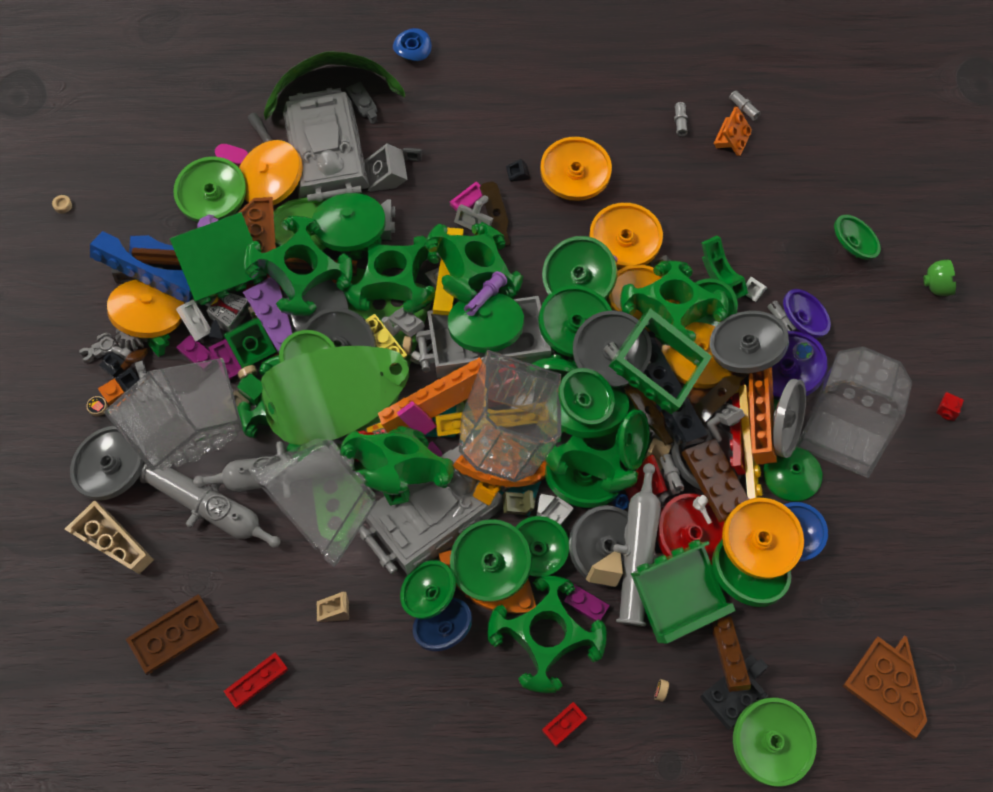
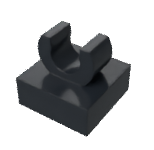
M111 352L103 358L99 366L115 378L123 370L121 364L124 360L114 352Z

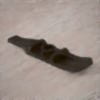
M492 181L483 183L480 186L482 196L488 197L485 207L488 216L493 218L491 226L504 235L506 246H509L510 241L507 234L509 221L498 185ZM499 212L500 216L495 217L493 213Z
M736 372L734 375L724 377L693 407L702 424L706 423L716 411L739 391L740 383L750 373ZM719 392H724L726 395L723 396V397H720V396L718 395V393H719Z
M630 384L621 387L633 402V406L646 414L649 427L660 437L664 445L673 443L674 441L664 427V419L653 402L643 392Z

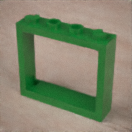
M650 308L641 316L608 366L617 375L626 379L631 386L643 392L648 399L657 403L662 410L665 409L668 413L672 414L681 407L712 356ZM644 327H647L696 365L695 370L677 398H674L624 359Z

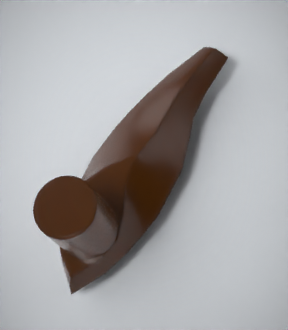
M150 347L131 352L121 364L122 369L127 370L133 363L143 359L148 354Z

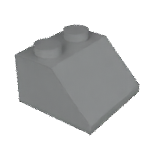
M385 144L364 160L370 187L368 191L370 192L394 189L407 180L403 150Z

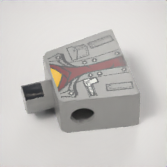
M229 293L224 298H212L210 303L205 304L208 306L207 313L212 321L217 320L219 326L226 332L241 324L249 313L248 307H250L245 297Z

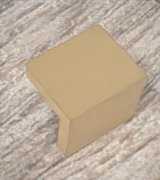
M653 438L645 459L650 455H654L661 472L663 466L660 462V457L662 456L665 460L663 455L669 454L672 445L665 446L661 440Z

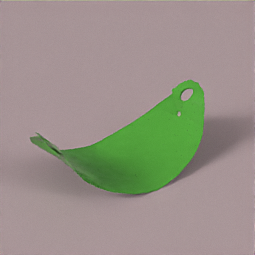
M322 52L305 59L282 76L267 100L264 117L267 120L270 117L268 113L274 112L277 105V94L285 86L307 72L326 65L351 66L374 72L383 78L385 77L390 89L398 92L397 94L405 98V92L397 79L381 65L368 58L344 52Z
M371 346L326 348L287 359L268 370L261 379L263 387L262 400L265 406L267 422L276 435L290 444L315 445L340 438L369 423L378 416L380 411L389 407L407 383L409 378L408 363L399 352ZM399 363L402 366L401 373L397 375L390 372L391 364ZM268 403L274 409V414L270 413Z

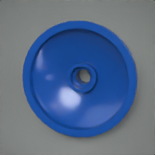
M790 502L784 504L797 517L803 530L804 548L798 562L813 559L823 550L828 539V528L824 517L814 507L805 503Z

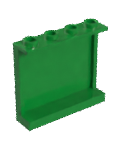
M242 212L170 238L196 305L199 303L201 305L208 304L215 297L224 298L231 291H242L247 288V285L252 283L257 285L267 278V274L260 269L258 270L259 274L254 278L249 277L245 273V251L247 245L253 239Z
M692 541L688 543L689 547L685 549L680 547L672 550V555L667 557L666 555L659 556L654 559V563L639 565L636 567L637 571L631 573L658 643L667 644L736 611L733 603H726L719 582L713 572L712 564L705 549V546L709 545V541Z

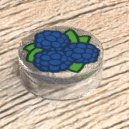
M806 341L797 343L793 348V355L799 361L810 359L814 352L812 345Z

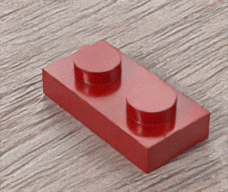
M572 702L546 725L542 732L557 747L587 720V716Z

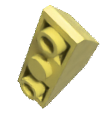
M375 314L365 319L373 330L376 347L391 349L399 352L403 358L407 357L405 351Z

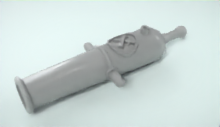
M279 441L276 444V456L235 460L228 463L222 473L207 477L196 476L193 484L199 488L207 484H224L228 489L237 492L280 485L282 486L284 497L289 498L291 496L290 485L292 482L346 472L351 473L355 471L354 459H343L340 456V449L288 455L285 453L284 443Z
M157 457L148 460L142 468L139 478L141 483H149L191 510L192 514L186 522L187 527H193L198 518L203 517L235 538L247 539L254 536L266 541L273 548L280 545L281 540L279 537L272 536L259 527V519L252 510L218 493L221 484L214 483L208 487H196L193 484V479L160 463Z
M651 463L646 464L643 468L645 475L641 491L636 493L629 503L628 521L624 534L626 544H616L613 547L615 552L624 555L619 619H616V622L639 627L646 626L644 622L645 609L631 573L637 571V566L644 563L650 565L655 558L664 555L655 551L661 506L657 496L652 493V475L655 472V467Z

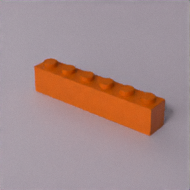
M479 357L412 395L401 399L390 407L383 409L378 413V416L387 433L397 429L399 426L410 428L397 414L398 411L413 401L430 418H433L494 385V382Z
M772 367L763 371L749 374L752 455L757 465L777 462L773 441L774 399Z

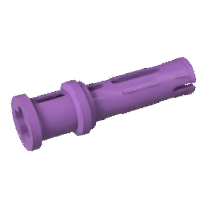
M496 271L492 274V278L483 284V289L464 307L465 312L470 308L466 314L473 316L491 296H495L499 289L507 284V278L503 273Z

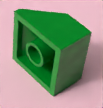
M258 317L223 334L242 369L276 352Z

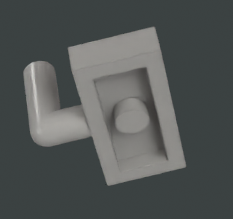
M482 196L475 202L473 209L462 204L458 206L454 222L472 230L473 225L480 224L481 222L491 226L493 218L480 213L481 207L488 202V197Z
M403 307L395 311L391 316L382 318L384 326L392 336L402 331L411 338L425 327L422 320L412 313L404 312Z
M725 403L711 416L712 419L707 422V427L713 439L716 438L717 442L722 440L716 427L717 424L735 425L740 421L739 419L745 416L744 412L738 407Z

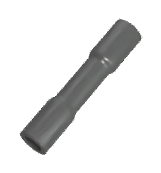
M251 113L248 116V120L264 143L272 141L273 139L266 131L257 113Z

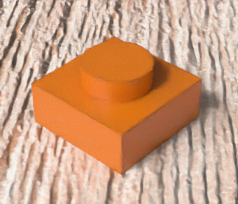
M115 378L98 388L109 406L126 396Z

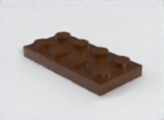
M716 438L682 452L719 523L726 521L731 511L739 504L749 500Z
M198 594L126 638V641L143 671L148 675L219 631L220 628Z

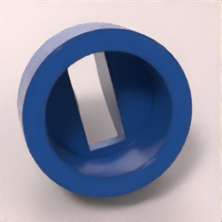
M619 493L611 503L614 507L624 510L629 504V498L627 495Z

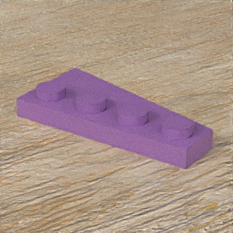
M270 277L244 291L243 294L279 353L283 341L293 332L288 315L281 313L276 305L277 301L283 298L280 286Z

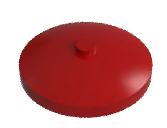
M689 493L671 499L660 510L656 538L662 553L667 557L672 555V550L683 547V549L689 547L688 543L692 541H709V545L705 546V549L712 564L713 552L722 540L725 521L719 523L712 508L707 503L705 508L712 523L707 524L701 511L693 506V501L698 496L701 497V495Z

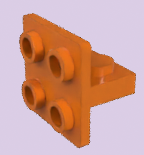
M734 107L730 117L725 118L713 143L716 148L732 147L737 156H741L752 132L739 107Z

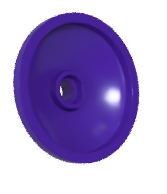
M800 289L790 290L784 296L783 306L785 314L797 330L812 337H823L829 332L831 327L830 317L817 298Z

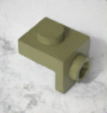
M528 490L525 493L505 492L502 494L504 513L526 515L534 510L535 498L533 497V491Z

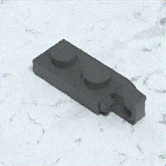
M361 81L346 87V93L360 116L363 118L367 116L371 124L378 122L377 114L375 113L378 112L376 105Z

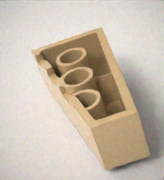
M95 500L65 528L66 531L138 574L154 560L122 525Z

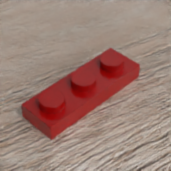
M275 652L223 692L234 707L238 709L287 672L288 668Z

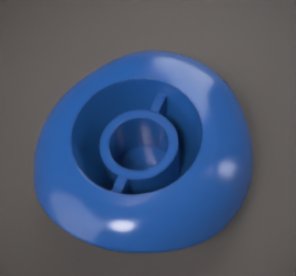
M418 28L401 32L393 42V50L399 56L414 61H421L427 58L432 48L429 35Z

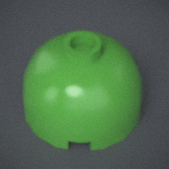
M945 259L933 263L928 268L927 275H924V285L928 286L934 295H955L956 282H953L955 271L951 260Z

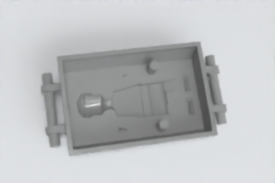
M326 88L327 90L307 94L297 93L295 96H289L290 101L285 103L283 114L288 142L298 151L303 164L302 175L296 186L298 198L307 197L308 202H322L323 199H329L345 193H362L361 189L370 188L352 101L346 92H341V88Z
M539 296L513 299L520 305L524 314L523 332L517 341L509 347L489 353L473 352L459 346L449 333V315L433 314V311H427L430 330L424 331L423 328L415 335L416 341L419 344V364L422 366V371L425 373L429 372L430 364L435 363L437 378H441L479 357L488 371L497 370L511 363L518 367L530 365L539 359L551 358V347L542 337L538 324V316L541 309ZM429 339L432 342L433 354H428L426 341Z
M459 445L455 449L443 454L441 458L451 459L455 463L465 450ZM455 469L454 476L446 488L438 487L435 482L408 484L410 490L409 502L391 506L384 496L362 514V517L371 528L366 529L362 523H359L355 528L360 533V538L368 543L381 560L380 564L383 568L386 567L393 574L397 571L393 564L396 560L405 573L409 575L421 563L432 561L439 556L438 553H442L453 546L458 536L467 527L476 522L488 520L503 509V499L499 492L490 505L474 498L473 493L480 481L463 475ZM501 486L500 489L506 492L510 487ZM375 534L391 553L390 555H386L373 538Z

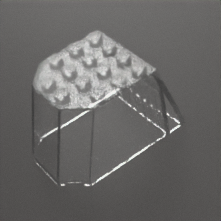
M864 346L838 351L819 388L796 447L803 448L817 457L869 478L905 417L912 380L902 363Z
M487 350L462 412L459 452L477 471L512 482L534 475L561 437V404L558 396L561 374Z
M223 358L149 371L104 411L105 415L151 471L157 469L164 471L173 465L179 467L188 461L194 463L201 459V456L225 447L226 442L235 439L238 436L237 433L243 429Z
M314 439L248 469V473L315 550L319 548L325 555V561L333 567L338 564L377 503L374 498L376 496L375 493L364 484L366 482L365 478L359 472L353 471L350 468L353 464L346 456L339 455L337 452L339 448L332 440Z

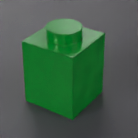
M252 374L241 379L237 386L239 393L257 407L262 401L263 387L261 381Z

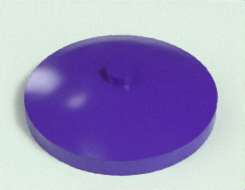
M788 331L789 346L787 352L778 363L772 366L774 399H780L783 390L791 379L804 382L806 396L818 389L824 381L828 369L827 356L822 345L814 337L798 331ZM807 343L809 346H812V355L805 359L799 358L796 354L797 345Z

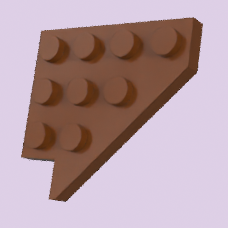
M273 197L253 198L238 213L242 212L253 241L259 242L261 246V253H266L276 248Z
M904 635L897 646L893 648L877 636L842 687L915 739L926 724L927 717L908 638Z

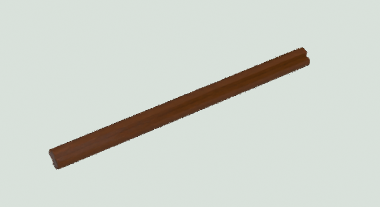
M132 249V256L144 264L181 266L174 250ZM289 258L285 260L287 268L293 273H312V268L303 259ZM352 261V276H357V261Z

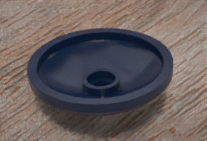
M452 598L448 606L438 615L429 619H415L413 636L420 647L429 651H442L455 646L467 635L471 628V610L464 601Z

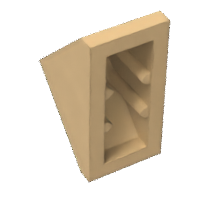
M614 551L594 564L586 580L591 583L616 587L623 574L621 553Z
M346 592L317 601L318 622L349 620V600Z

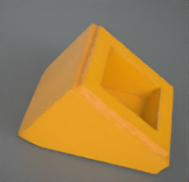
M480 481L473 493V497L490 505L501 486Z

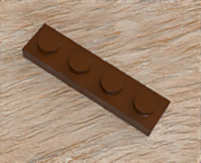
M721 617L710 624L729 692L750 690L751 683L732 617Z

